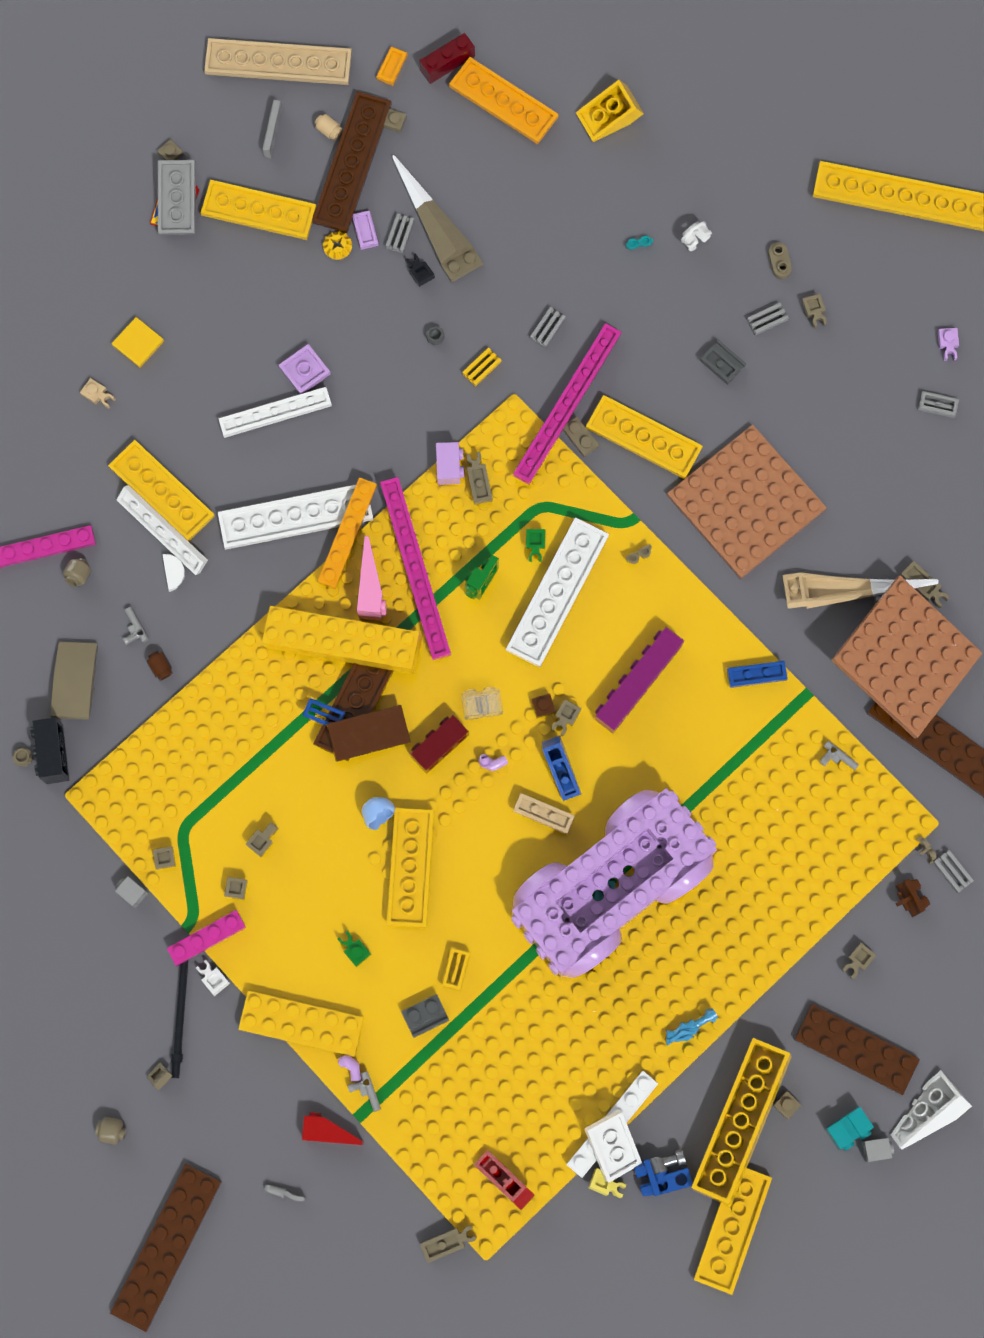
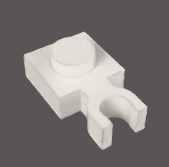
M204 960L207 968L201 970L197 966L196 969L201 975H205L202 982L216 996L230 983L217 967L212 971L211 965L207 960Z

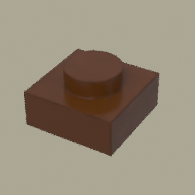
M550 693L532 698L537 718L556 713Z

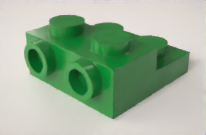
M492 555L490 559H485L481 566L483 570L475 567L473 572L471 570L468 572L464 588L466 596L471 599H481L499 569V558Z

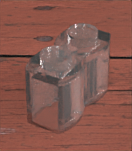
M486 687L481 692L470 689L461 694L465 720L503 714L500 689Z

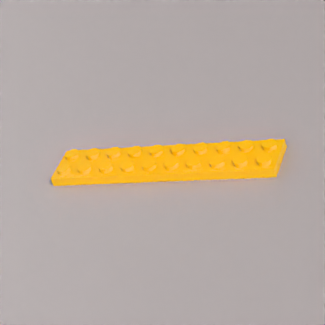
M824 161L819 163L812 197L984 231V193Z

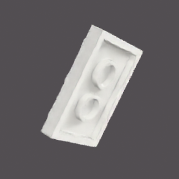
M617 1110L584 1128L606 1182L609 1183L642 1164L622 1111Z

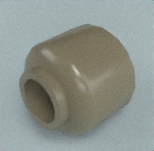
M82 558L71 559L63 571L65 582L72 587L84 585L91 574L88 562Z
M106 1116L103 1120L98 1121L95 1135L98 1136V1140L102 1143L117 1145L120 1139L124 1140L127 1128H124L121 1119Z

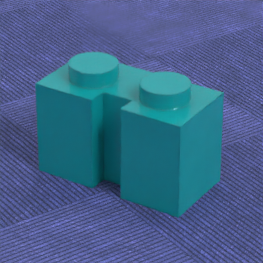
M857 1107L827 1127L825 1131L838 1150L844 1149L846 1151L855 1145L853 1141L860 1137L863 1140L872 1134L870 1130L874 1126L862 1108Z

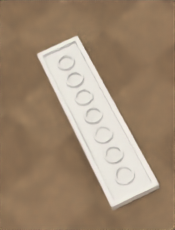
M356 485L218 512L224 548L226 550L340 527ZM369 505L363 522L373 520L371 505Z
M574 519L506 648L507 652L539 668L541 667L607 541L608 533L580 519Z

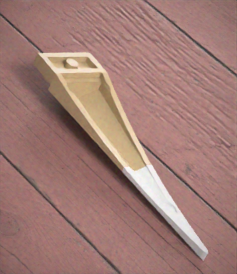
M809 573L783 575L788 609L805 606L808 609L882 595L894 582V580L846 578ZM938 579L906 580L913 588L939 583Z

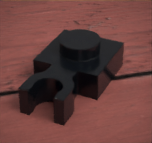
M414 254V262H410L408 258L405 260L408 267L411 268L409 269L410 275L420 287L434 279L435 275L425 261L419 263L418 256Z

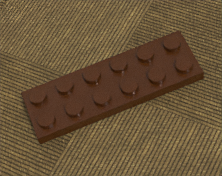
M354 663L332 707L346 712L343 720L374 712L394 671ZM329 711V713H328L329 715H332V716L337 717V718H339V716H340V715H338V714H336V713H333V712H331V711ZM328 718L325 719V721L330 722V723L335 722V721L330 720V719H328ZM322 725L313 745L334 755L327 726Z
M811 1004L794 1039L900 1095L904 1094L920 1060Z

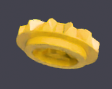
M340 231L331 232L328 236H325L323 242L325 254L335 260L347 257L352 250L351 238L346 233L344 234ZM339 241H341L340 244L342 247L337 246L336 248H334L333 242L338 243Z

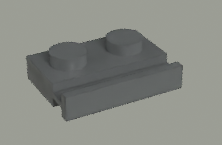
M720 340L700 358V361L727 385L746 366V363Z
M437 994L401 1011L413 1038L449 1021Z

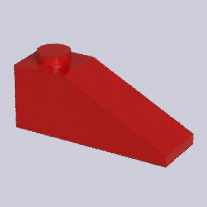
M309 1112V1116H304L302 1140L363 1145L364 1141L327 1118L321 1117V1113Z
M488 1150L474 1164L520 1210L535 1196Z

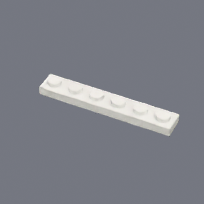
M324 387L218 419L223 436L226 438L331 407L332 404L327 388Z
M129 485L125 486L117 501L195 575L201 573L208 560Z
M642 1071L606 1116L620 1110L627 1123L658 1083ZM589 1139L584 1142L567 1163V1166L581 1178L597 1160Z

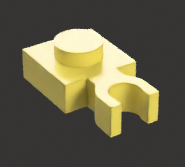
M598 1168L594 1169L588 1188L605 1196L612 1192L614 1196L622 1198L623 1194L617 1191V1187L624 1189L626 1184L621 1182L615 1183L613 1180L608 1183L605 1181L601 1170Z

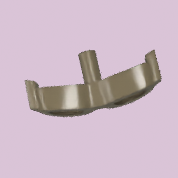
M650 544L644 546L637 553L629 554L625 560L630 564H636L639 561V557L643 559L648 558L651 554L652 546Z
M920 836L915 839L924 847L919 854L927 853L930 860L929 864H932L936 859V854L931 848L930 843Z

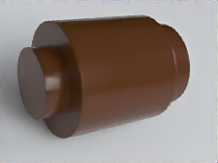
M155 651L148 656L149 659L146 662L159 681L173 674L172 667L163 652Z

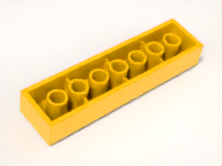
M270 606L262 639V644L269 649L356 663L409 674H415L422 642V636L418 631Z
M755 1038L752 1039L691 1187L694 1191L730 1207L732 1206L792 1058L789 1052Z

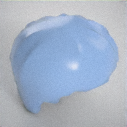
M370 798L365 802L361 811L366 826L369 829L377 830L381 824L386 823L393 816L395 805L388 798Z

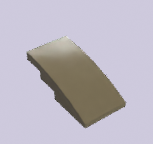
M59 642L52 689L51 718L89 720L95 689L97 643Z

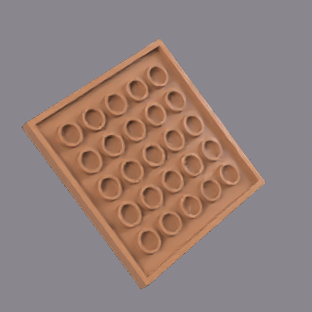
M754 425L750 426L667 493L669 499L740 579L827 509Z
M898 576L831 661L913 738H918L982 655V652L902 576Z

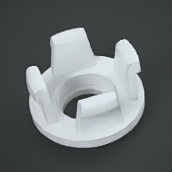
M698 221L683 232L681 242L685 243L689 251H693L699 243L696 236L703 242H706L711 237L712 232L707 228L705 221L701 223Z

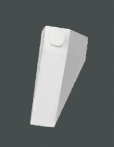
M941 1070L923 1086L922 1089L924 1091L918 1100L915 1099L913 1101V1107L908 1115L902 1117L891 1133L892 1138L901 1149L912 1145L957 1120L972 1107L964 1095Z

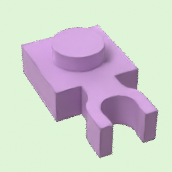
M939 329V349H945L944 361L948 359L947 354L953 355V361L957 360V352L954 348L959 347L958 329Z

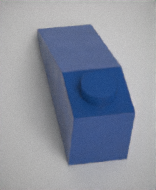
M561 736L543 741L542 750L562 800L581 795Z

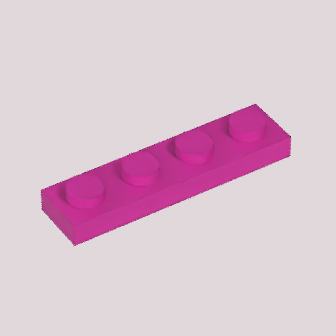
M235 910L168 947L167 950L175 965L178 966L240 932L246 926L238 911Z

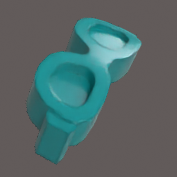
M643 236L638 241L634 238L629 239L628 243H626V249L634 250L640 246L648 247L653 244V238Z

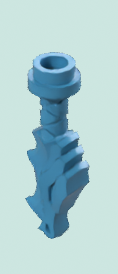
M713 1008L706 1009L705 1015L695 1021L690 1019L688 1023L681 1022L680 1026L674 1031L667 1030L666 1045L668 1046L672 1042L688 1041L694 1038L692 1035L697 1034L696 1031L700 1030L698 1027L707 1022H716L718 1016Z

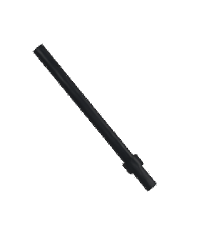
M188 960L180 964L173 1054H171V1062H173V1076L171 1078H179L180 1063L183 1062L181 1050Z

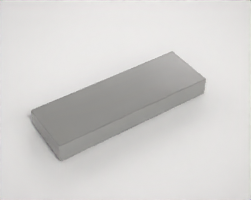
M274 100L263 145L265 158L272 157L280 122L282 106L281 101Z

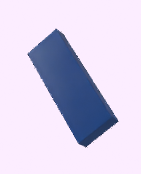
M785 661L727 668L730 688L787 681L788 679Z

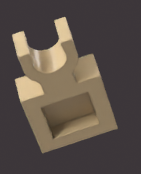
M91 378L80 392L83 397L94 404H97L100 400L108 409L110 406L105 403L106 400H116L111 394H105L107 391L106 387Z

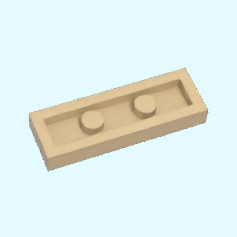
M522 793L513 812L566 835L575 817Z

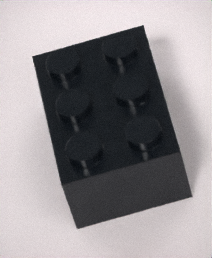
M56 717L32 721L33 727H30L31 737L35 739V745L32 746L34 757H37V764L34 766L36 776H39L40 780L46 784L69 781L63 724Z

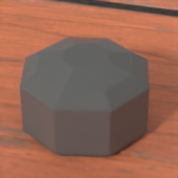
M438 326L429 327L426 332L427 340L432 345L441 344L445 338L443 329Z

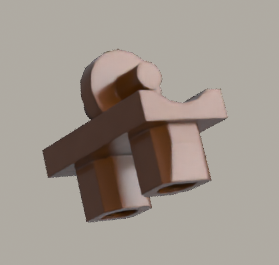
M907 879L896 885L899 892L897 896L900 899L899 902L895 903L897 907L903 905L905 911L909 910L912 917L926 911L925 908L930 905V902L926 896L919 898L916 892L921 889L918 879Z

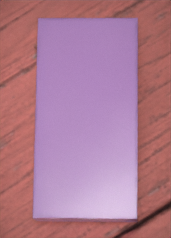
M370 210L353 214V222L361 250L379 246Z

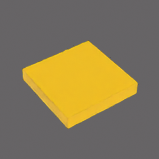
M135 317L111 344L136 366L141 368L165 341Z

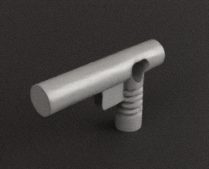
M132 607L126 608L125 612L132 623L128 627L131 635L122 639L126 645L139 638L142 643H145L149 640ZM139 631H142L143 635H138Z
M829 740L824 745L828 751L819 761L822 766L825 767L830 759L836 764L842 760L854 771L859 766L857 762ZM831 747H833L836 750V752H831Z
M368 1071L361 1073L362 1080L347 1085L350 1093L359 1089L362 1096L368 1095L374 1112L381 1110ZM368 1079L370 1084L364 1085L363 1082Z

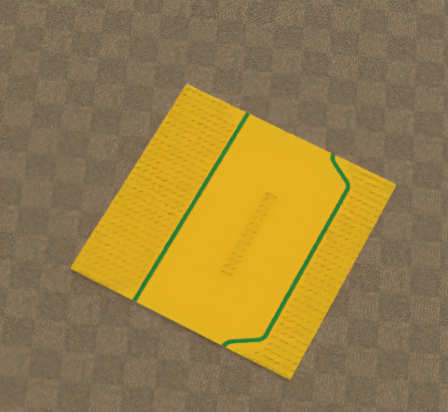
M516 394L511 395L459 442V448H463V460H460V466L464 467V478H460V484L438 485L436 462L403 492L451 652L450 656L432 660L387 507L359 531L336 589L318 583L325 564L324 562L275 606L420 632L422 642L415 674L394 671L374 710L375 712L401 705L411 740L410 743L353 757L349 761L342 760L338 762L335 761L333 754L314 746L313 743L322 724L302 716L307 703L312 698L332 707L353 663L266 648L262 644V639L268 617L267 613L65 794V798L189 935L235 910L238 911L246 928L205 950V952L245 997H247L248 991L364 1017L355 1057L352 1058L359 1062L360 1075L366 1071L369 1073L381 1110L376 1112L373 1111L368 1095L362 1096L359 1089L351 1093L349 1092L347 1085L358 1081L351 1082L350 1070L338 1064L339 1058L344 1056V1054L286 1042L454 1228L458 1227L461 1233L466 1226H473L471 1230L467 1231V1235L469 1237L476 1235L477 1238L475 1241L468 1243L484 1260L490 1259L577 1175L567 1166V1163L588 1139L584 1128L606 1117L642 1071L655 1080L658 1085L629 1119L627 1125L918 846L920 842L915 839L920 836L925 839L939 825L938 820L787 668V681L730 688L727 668L777 662L779 660L559 437L530 485L513 476V473L544 424ZM477 452H480V465H486L493 501L474 505L467 473V467L472 465L467 461V454H470L472 460H476L478 458ZM577 518L608 533L609 537L539 668L507 652L506 648L572 522ZM526 529L546 530L545 549H540L542 562H539V556L536 554L532 556V562H529V555L532 549H526ZM365 536H369L383 600H386L387 613L386 616H383L382 622L359 620L357 613ZM649 544L652 546L651 554L648 558L643 559L639 557V561L636 564H630L625 560L629 554L637 553L644 546ZM492 555L499 558V569L481 599H471L466 596L464 588L468 572L470 570L473 572L475 567L483 570L481 568L486 558L490 559ZM667 627L684 640L683 646L617 730L611 733L595 720L597 715L595 714L596 709L600 704L605 705L608 701L606 697L612 689L617 690L620 686L619 680L624 674L628 676L632 671L630 669L631 665L636 659L640 660L643 657L641 653L648 644L651 646L655 642L653 638L659 630L663 631ZM550 693L556 713L537 718L532 698ZM565 699L582 709L573 726L567 724L566 733L564 736H561L562 727H556L553 732L552 726L555 722L559 721V719L555 718V715ZM314 704L311 705L312 708L327 714L329 713V710ZM311 711L308 712V714L313 715L322 720L326 719L325 717L313 713ZM454 715L469 731V736L426 774L411 758V749L418 742L420 744L426 740L425 736L434 729L436 731L441 726L440 722L448 716L450 718ZM557 736H561L581 791V795L564 801L542 750L543 741ZM828 740L859 764L855 771L842 760L836 764L830 759L825 767L819 763L828 751L824 747ZM831 747V752H836V750L833 747ZM482 754H486L495 760L504 755L508 764L495 771H490L480 766L479 757ZM666 788L669 792L672 790L679 798L678 803L682 807L686 806L691 812V819L701 824L704 829L702 832L705 836H710L717 845L715 848L717 850L713 855V870L698 885L683 896L667 904L655 901L620 929L621 943L598 965L575 978L560 977L559 974L555 976L548 967V964H550L546 958L542 960L537 954L536 945L534 943L530 944L523 936L525 931L521 927L518 929L511 921L513 898L516 892L529 877L541 868L552 863H561L569 866L606 836L605 827L609 818L633 795L644 790H653L660 793ZM520 794H525L574 815L575 817L567 835L513 812ZM370 798H388L395 805V808L434 810L426 928L387 926L394 814L386 823L381 824L377 830L369 829L364 822L361 811L365 802ZM273 823L279 828L269 838L274 843L260 857L245 844L257 830L263 833L267 826ZM173 847L176 867L156 870L153 850ZM628 865L623 868V873L625 876L631 877L634 875L635 870L632 866ZM228 877L248 880L245 900L224 896ZM611 878L608 880L615 881V889L618 888L619 882L617 879ZM346 931L351 934L353 942L359 939L372 954L357 967L343 952L348 947L338 941L339 937L344 942L348 940L349 937L345 933ZM451 947L471 952L461 991L441 986ZM454 952L446 983L450 984L458 953ZM463 954L454 983L457 986L465 959ZM437 994L449 1021L413 1038L401 1011ZM713 1008L718 1016L716 1022H707L698 1027L700 1030L696 1031L697 1034L692 1035L694 1038L688 1041L672 1042L670 1045H666L667 1030L674 1031L680 1026L681 1022L688 1023L690 1019L695 1021L705 1015L706 1009ZM366 1079L363 1084L369 1085V1080ZM487 1150L535 1195L522 1210L474 1166Z

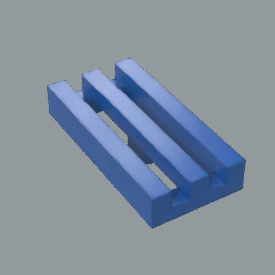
M310 698L302 716L326 726L330 722L310 715L308 712L311 711L335 722L343 720L346 712ZM311 705H317L340 716L339 718L312 708Z

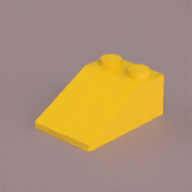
M617 80L576 112L593 142L630 125L644 114L628 86L621 80Z

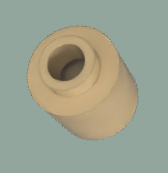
M327 114L320 115L315 121V128L328 139L336 140L342 133L343 129L340 127V124Z

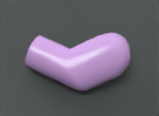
M482 754L479 757L480 766L490 771H495L508 764L504 755L495 760L486 754Z
M350 1055L341 1056L338 1064L350 1070L351 1082L360 1081L359 1062Z

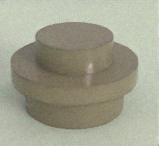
M18 748L13 754L14 763L20 767L28 766L32 762V752L27 748Z

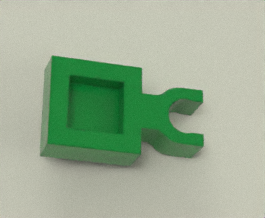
M526 529V549H532L529 555V562H532V556L535 554L539 556V562H542L540 549H545V529Z
M346 931L345 933L349 937L348 940L344 942L339 937L338 941L348 947L343 952L357 967L372 954L359 939L353 942L351 934Z

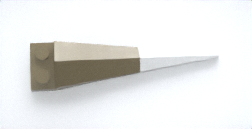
M393 155V161L421 219L439 263L450 282L452 283L483 266V262L474 250L473 245L396 156Z

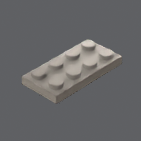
M158 160L159 235L196 234L195 160Z

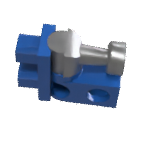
M682 1149L676 1150L673 1156L650 1158L634 1167L637 1178L648 1175L650 1183L640 1185L642 1196H658L693 1185L688 1168L669 1173L667 1168L676 1163L679 1166L686 1165Z

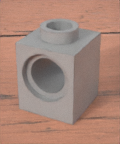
M128 876L126 879L122 878L116 885L117 889L115 892L134 908L148 894Z
M889 1138L862 1142L865 1162L890 1159L892 1154H894V1146L892 1141L889 1142Z

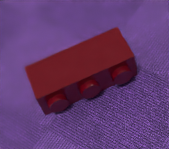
M463 33L420 59V71L429 84L464 64L469 57L474 58L475 46L468 36Z
M454 715L450 718L448 716L440 722L441 726L436 731L434 729L425 736L426 740L420 744L418 742L411 749V758L426 774L469 736V731Z

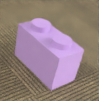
M459 442L436 443L438 485L460 484V478H464V467L460 466V460H463V448H459Z

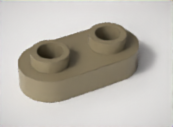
M774 243L770 246L768 252L772 272L776 278L786 279L792 270L788 250L784 244ZM780 249L781 253H777L775 250ZM784 266L786 269L781 270L779 267Z

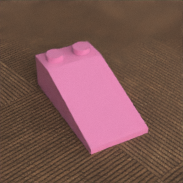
M365 536L357 613L359 620L382 622L383 616H386L387 605L386 600H383L369 536Z

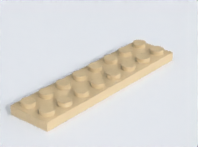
M208 38L204 72L205 75L349 85L352 49Z

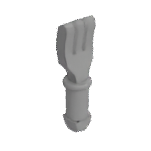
M271 1185L264 1187L265 1192L280 1196L281 1198L287 1196L295 1201L306 1200V1197L296 1196L286 1191V1188L283 1189Z

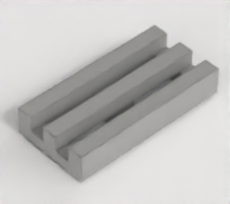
M397 213L386 243V249L404 253L415 222L414 218L410 219L405 215L403 217ZM399 221H402L394 245L392 246L391 244L395 232L397 230ZM409 223L401 247L398 248L405 224Z
M778 303L748 317L747 321L756 336L788 321L789 317L785 314L781 303ZM778 310L777 312L753 323V321ZM780 315L782 316L781 318L756 329L757 326L767 321H770L771 319L776 318Z
M550 307L530 336V339L546 348L566 319V316L560 315V312H555ZM550 315H553L548 324L546 325V327L544 328V330L542 331V333L540 334V336L537 338L536 336L538 335V333L540 332V330L542 329ZM556 318H558L559 321L554 326L546 340L542 341V339L544 338V336L546 335V333L548 332Z
M922 391L918 410L955 418L959 399ZM925 397L954 404V406L943 404L940 402L925 400Z
M950 850L933 862L957 893L974 881ZM946 857H948L951 860V862L959 870L962 876L966 879V882L961 878V876L950 864V862L946 859ZM940 861L944 862V864L952 872L955 878L959 881V883L961 884L960 887L956 884L953 878L941 865Z

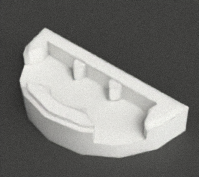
M162 554L168 590L171 592L176 590L184 580L185 569L177 557L170 554Z

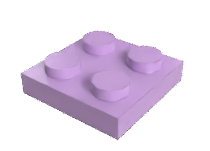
M309 344L278 365L299 394L307 392L331 375L329 369Z

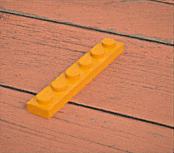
M359 477L319 576L318 583L333 589L337 588L377 488L376 483Z

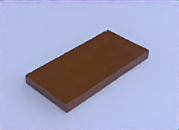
M401 705L326 724L336 762L411 742Z

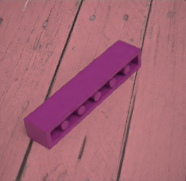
M667 627L663 631L659 630L653 638L655 642L651 646L648 644L641 653L643 657L633 662L630 667L632 671L628 676L626 674L622 676L618 682L620 686L617 690L612 689L606 697L608 701L605 705L600 704L596 709L595 714L597 715L595 720L611 733L617 730L683 646L684 640Z

